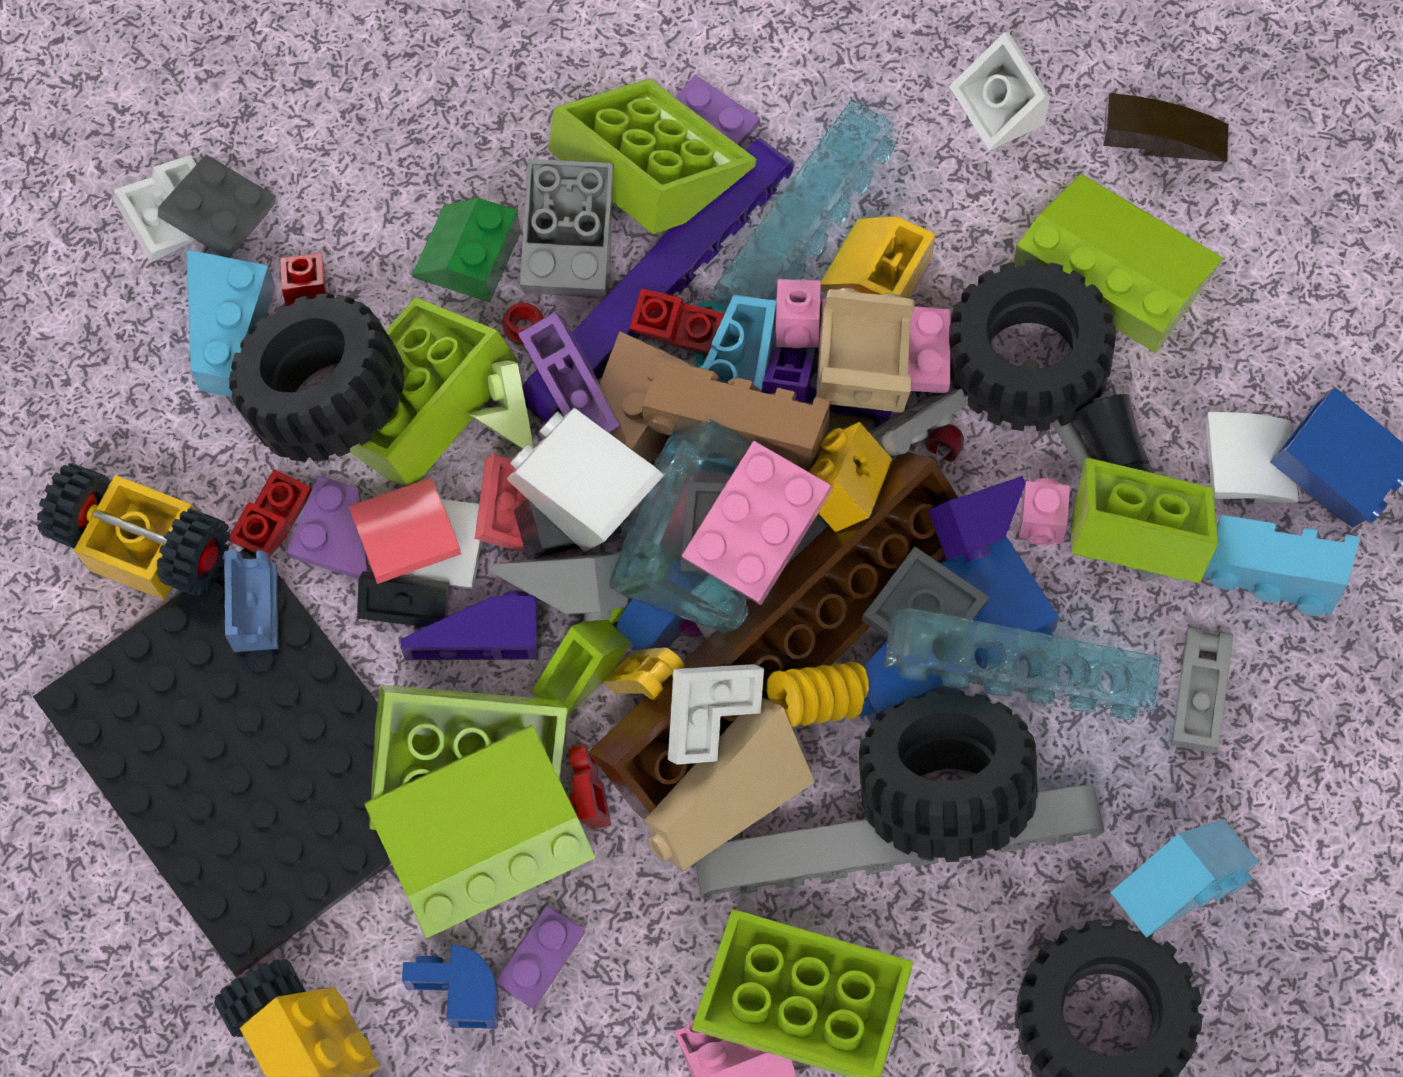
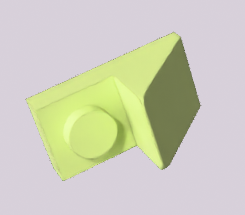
M510 360L491 363L493 375L488 376V386L492 399L494 401L498 400L499 406L468 412L467 415L522 449L529 444L534 449L518 363Z

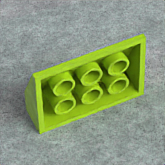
M650 78L554 107L548 150L563 161L613 163V202L652 234L686 223L756 165V158Z
M1080 174L1039 214L1016 245L1013 262L1015 267L1025 265V260H1038V265L1048 267L1050 262L1063 265V271L1068 274L1075 270L1085 276V285L1087 287L1091 284L1095 285L1103 294L1102 303L1109 304L1113 313L1112 324L1116 327V330L1157 353L1224 258L1097 182Z
M417 297L408 304L386 329L404 363L403 374L405 381L402 393H398L400 396L399 404L395 412L390 411L387 415L389 420L382 430L376 429L370 434L371 440L363 446L358 443L350 448L351 454L385 478L404 487L419 482L425 476L427 471L473 419L467 413L480 410L491 398L488 386V376L493 375L491 363L510 360L518 363V365L520 364L496 329Z
M380 684L375 726L371 800L530 725L534 726L560 779L568 708L559 700ZM370 818L369 828L376 830Z
M533 725L364 803L426 938L596 858Z
M732 909L692 1025V1030L847 1077H881L907 990L913 961Z

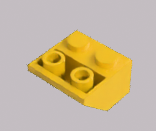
M898 216L859 218L822 278L821 290L828 292L830 289L852 288L859 293L876 295L894 293L903 298H910L933 258L935 234Z

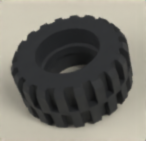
M1025 260V265L1016 267L1014 262L1000 265V272L996 274L992 270L986 271L978 277V287L975 284H969L962 292L961 301L954 306L951 314V325L949 326L950 375L954 377V387L956 390L962 389L964 396H968V406L975 413L980 414L984 410L988 413L987 421L998 426L1001 425L1002 421L1012 423L1011 430L1024 431V426H1036V431L1050 430V424L1058 420L1060 426L1073 422V416L1076 411L1093 403L1094 398L1102 396L1107 386V379L1111 373L1116 341V327L1112 324L1113 313L1109 304L1102 303L1103 294L1093 284L1087 287L1085 285V276L1075 270L1068 274L1063 271V265L1050 262L1049 267L1038 265V260ZM1034 323L1047 326L1058 332L1068 342L1072 351L1063 360L1054 365L1032 369L1019 367L1007 362L996 353L990 342L998 333L1010 326Z
M328 293L317 294L314 299L308 296L295 299V303L290 306L283 304L274 309L275 314L268 319L263 317L255 324L256 330L251 335L246 334L240 343L241 352L234 355L231 365L233 371L230 372L229 388L232 391L231 398L234 405L263 445L280 457H289L290 460L307 462L308 458H311L314 462L329 460V456L333 454L339 457L351 452L350 448L358 443L363 446L371 440L370 434L376 429L381 431L389 420L387 415L390 411L395 412L400 401L398 393H402L404 388L405 376L403 374L404 363L402 357L381 322L364 303L357 302L354 298L337 295L335 298L333 294ZM338 364L334 371L323 381L311 388L296 392L300 385L313 373L324 367Z
M937 690L925 692L924 697L915 699L914 696L908 697L899 703V707L894 708L890 706L879 716V721L875 720L865 732V738L860 743L859 772L864 815L868 823L875 828L876 834L888 844L893 841L894 848L907 855L912 851L918 853V857L923 860L933 861L934 857L945 858L946 862H959L960 857L971 856L972 860L984 857L987 854V850L993 848L995 851H998L1010 843V836L1014 839L1019 836L1027 827V822L1033 817L1036 810L1038 788L1037 754L1034 737L1028 731L1026 723L1017 714L1012 715V710L999 701L995 704L991 703V699L988 696L975 693L974 696H968L962 690H951L950 694H938ZM943 769H959L975 773L971 777L955 781H935L921 777L927 773Z
M1100 919L1086 921L1082 929L1077 930L1074 926H1071L1061 931L1058 939L1054 942L1049 940L1039 950L1037 957L1031 962L1018 993V1005L1015 1012V1028L1019 1029L1020 1032L1018 1044L1022 1055H1029L1032 1061L1030 1069L1036 1077H1178L1192 1057L1198 1044L1196 1038L1202 1029L1203 1015L1198 1013V1006L1202 1002L1199 987H1192L1190 983L1193 972L1188 963L1183 962L1179 964L1174 958L1177 949L1168 941L1161 946L1151 939L1154 933L1146 938L1141 930L1139 932L1129 930L1128 921L1114 919L1111 926H1102ZM1094 974L1113 975L1128 981L1141 992L1149 1005L1152 1014V1025L1147 1040L1139 1049L1125 1056H1105L1087 1049L1074 1038L1065 1023L1063 1006L1068 991L1081 978Z

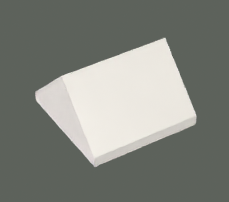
M1004 32L949 86L989 150L1045 125L1050 96L1008 32Z

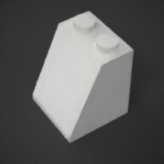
M573 408L564 417L559 412H556L539 431L545 436L534 449L527 444L510 462L515 470L507 480L586 552L606 541L664 475L622 442Z

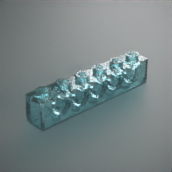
M907 607L891 613L884 667L900 670L899 677L923 681L927 680V675L943 678L942 685L947 687L966 689L972 683L985 686L984 692L990 695L1007 697L1012 696V691L1027 694V701L1033 703L1054 704V699L1069 702L1068 708L1071 710L1096 712V707L1110 709V716L1113 718L1136 720L1139 713L1155 710L1161 657ZM935 639L944 648V658L942 661L938 660L932 651V644ZM977 648H980L986 655L987 663L984 669L975 660ZM1019 656H1022L1028 664V674L1026 677L1018 669ZM1062 664L1067 667L1070 673L1068 685L1060 677V667ZM1103 672L1109 676L1111 681L1109 692L1102 685Z

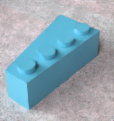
M733 295L711 343L712 347L700 368L715 372L720 378L719 382L727 383L729 379H736V377L752 381L762 392L763 378L772 350L776 327L777 301ZM673 432L671 437L668 438L662 451L664 469L684 472L698 470L732 475L741 462L729 450L717 446L714 449L700 447L694 444L690 437L677 432Z

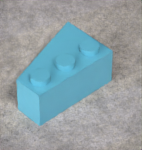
M186 250L191 372L200 391L231 397L232 391L229 388L230 372L233 371L231 365L234 355L241 352L240 343L246 334L251 335L256 330L255 324L263 317L266 319L276 286L268 265Z
M1227 515L1220 516L1217 523L1218 546L1203 577L1211 579L1212 585L1223 590H1235L1236 587L1253 591L1257 599L1267 603H1278L1280 600L1297 605V609L1300 612L1310 616H1322L1324 613L1332 614L1348 585L1360 537L1346 535L1344 542L1319 539V532L1314 529L1304 528L1302 536L1276 532V523Z
M1222 819L1178 833L1110 893L1147 938L1199 906L1203 907L1213 899L1218 901L1228 893L1233 895L1241 890L1253 879L1248 872L1260 862L1226 820Z

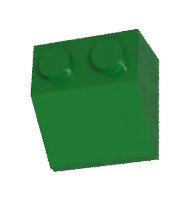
M481 198L443 205L412 273V277L490 303L521 234L518 210Z

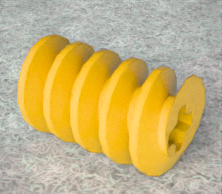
M854 661L845 664L835 663L830 666L820 665L815 668L805 667L800 670L776 671L767 679L768 700L784 708L792 728L799 724L808 726L814 722L823 724L829 720L837 722L844 718L849 720L855 719L862 712L864 699L867 697L869 690L866 669L860 663Z

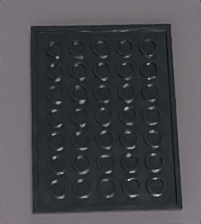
M246 549L239 552L244 559H256V554ZM224 562L223 567L219 566L217 570L219 572L217 579H211L212 586L208 590L204 589L202 595L193 596L186 592H181L35 694L33 698L237 978L390 865L391 861L377 831L369 828L370 815L364 805L365 802L371 800L378 702L278 573V649L234 652L225 636Z

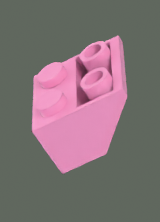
M694 1021L686 1027L674 1031L692 1077H797L790 1059L693 1031L692 1025Z

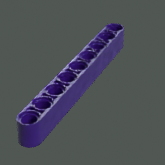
M763 139L755 140L745 150L757 159L755 167L689 221L671 228L577 326L573 334L597 380L603 376L619 332L621 331L636 339L640 337V334L630 331L629 327L641 288L672 296L676 291L681 293L697 276L694 272L703 263L708 264L724 247L721 244L730 234L735 236L751 219L748 215L758 205L762 207L777 191L775 186L784 177L788 179L791 176L795 166L792 160ZM537 369L526 380L522 388L526 408L547 423L556 412L560 414L562 412Z

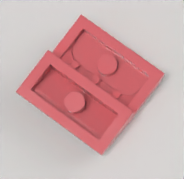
M492 454L485 458L474 539L525 552L514 509L524 502L526 497L507 480L515 470L510 464L512 459ZM568 552L560 553V554H555V555H565V556H566V555L568 554Z
M432 478L348 506L377 584L461 555L457 539Z

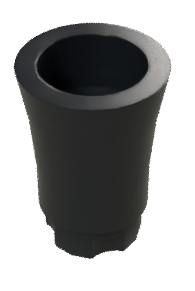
M1117 394L1102 398L1083 407L1074 414L1073 420L1086 439L1096 460L1150 472L1148 467L1149 460L1139 436L1128 394Z

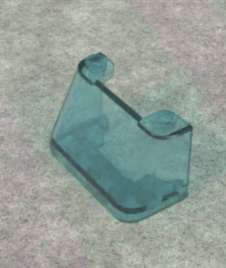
M711 419L677 433L667 442L655 466L664 476L641 500L613 569L609 585L611 589L632 600L723 633L736 630L744 622L748 613L746 596L710 575L683 574L680 571L687 483H727L751 446V443Z

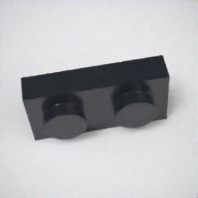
M362 571L358 578L357 619L427 627L448 617L450 582L399 576L377 584L373 572Z

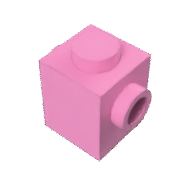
M778 279L776 347L819 348L821 280Z
M1048 478L1037 479L1034 482L1026 481L1021 501L1018 540H1027L1036 545L1063 543L1068 521L1070 485H1061L1058 481Z

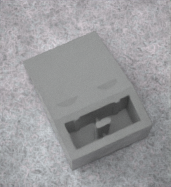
M528 159L519 284L524 293L605 298L609 294L613 163Z

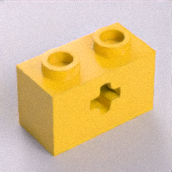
M860 422L843 430L841 428L834 429L827 434L821 442L822 449L818 459L809 471V473L830 484L833 488L819 514L835 532L870 518L892 461L889 454Z

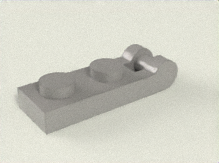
M958 389L948 391L947 394L929 395L869 433L889 455L904 454L909 450L910 444L921 441L929 436L927 432L929 428H938L954 421L953 414L968 405L963 390Z
M1188 626L1171 740L1172 746L1211 753L1217 752L1232 652V633L1219 631L1217 636L1202 633V628ZM1199 651L1215 653V661L1199 658Z

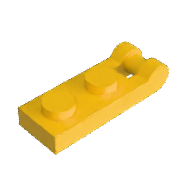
M666 647L632 650L602 682L615 694L643 693L648 698L654 700L663 690V682L670 675L673 676L674 669H683L685 664L677 654Z

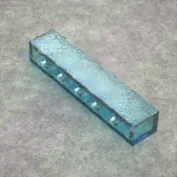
M853 99L849 101L714 286L715 302L720 303L727 310L733 295L777 301L778 279H802L806 270V266L803 264L811 254L817 257L822 252L829 237L826 232L833 223L840 225L845 220L851 208L849 201L855 192L859 194L865 192L873 178L871 170L878 161L885 163L892 154L896 144L892 140L894 122Z

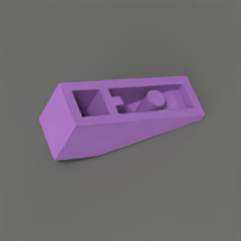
M555 312L518 334L563 416L575 408L608 433L621 427L565 318Z

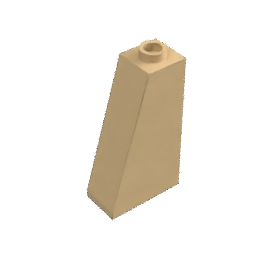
M762 697L760 714L739 715L719 737L718 760L715 762L696 763L644 820L652 836L648 839V844L654 855L661 862L668 861L684 871L815 783L782 706Z

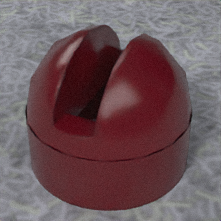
M947 424L932 431L926 440V447L930 452L937 454L938 443L951 449V452L944 456L943 459L953 462L964 446V436L957 426Z

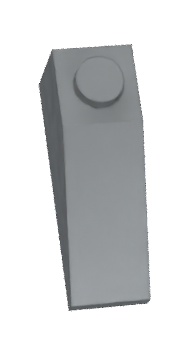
M623 553L536 558L532 560L521 559L492 564L493 574L565 614L584 613L585 621L612 618L611 610L628 606Z

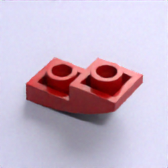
M322 252L280 258L281 289L286 306L294 304L295 299L308 296L314 299L317 294H327Z
M641 288L629 329L650 339L708 356L712 347L711 343L725 313L685 304L680 297Z
M273 469L255 503H247L228 541L254 554L258 550L263 551L270 557L294 525L308 501L312 487Z

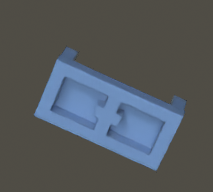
M237 550L224 551L225 636L234 652L278 649L277 564L271 563L268 554L260 550L256 551V559H244Z

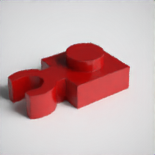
M586 744L569 748V759L575 776L571 777L574 792L569 794V801L579 821L592 829L611 826L604 783L598 777V764L588 753Z

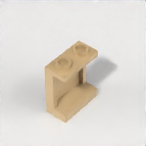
M852 288L828 290L822 310L816 397L831 401L830 404L903 413L911 389V377L908 376L910 324L915 300L903 298L894 293L882 295L859 293Z

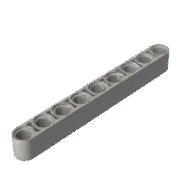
M1082 785L1038 792L1036 810L1033 817L1027 822V827L1015 839L1010 836V843L1001 848V853L1028 849V844L1045 841L1046 845L1074 841V836L1090 834L1091 838H1096L1102 835L1104 827L1095 787ZM860 820L725 842L697 861L695 865L701 898L709 900L713 899L712 894L730 892V896L758 892L757 887L775 885V889L803 885V880L820 877L822 882L847 878L850 872L865 870L866 874L894 870L893 865L910 863L911 867L939 863L937 857H934L933 861L920 859L918 853L911 851L907 855L897 850L893 846V841L888 844L875 833V828L867 820ZM971 856L960 857L959 859L971 858Z

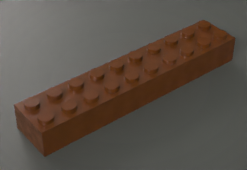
M909 451L898 455L890 463L870 518L837 532L829 525L785 566L762 605L751 599L743 603L726 622L683 661L685 664L683 669L755 664L764 668L762 697L768 700L767 679L772 673L790 669L800 670L805 667L815 668L820 665H832L870 628L869 625L862 621L863 614L914 547L937 562L945 555L928 510L959 497L935 460ZM672 675L663 682V690L654 700L646 696L588 752L630 807L644 819L649 816L696 764H675L668 760L673 689ZM739 715L720 717L719 737Z

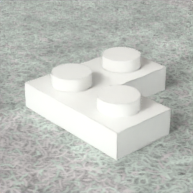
M751 664L674 669L668 760L675 764L717 761L720 717L761 713L764 668Z

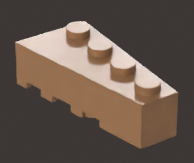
M620 331L599 383L621 425L620 428L609 434L651 464L671 436L653 430L649 427L648 422L643 420L642 405L661 359L691 365Z
M665 359L660 360L642 405L643 420L648 422L649 427L653 430L667 435H671L673 432L690 437L694 444L706 449H714L717 446L729 450L738 460H742L752 442L755 441L807 472L816 463L822 448L821 442L828 432L831 401L815 397L813 404L810 405L796 400V393L793 391L777 388L776 393L770 395L762 393L749 380L736 377V379H729L727 383L719 382V376L713 371Z

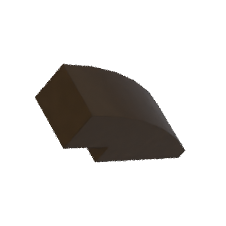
M1109 93L1105 109L1103 146L1144 149L1143 155L1227 162L1229 124L1205 113L1166 101Z

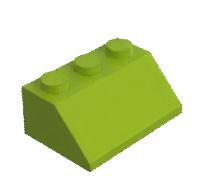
M1086 457L1083 463L1070 524L1071 553L1087 559H1097L1123 565L1134 570L1140 569L1169 576L1177 580L1182 579L1200 583L1218 546L1213 487Z

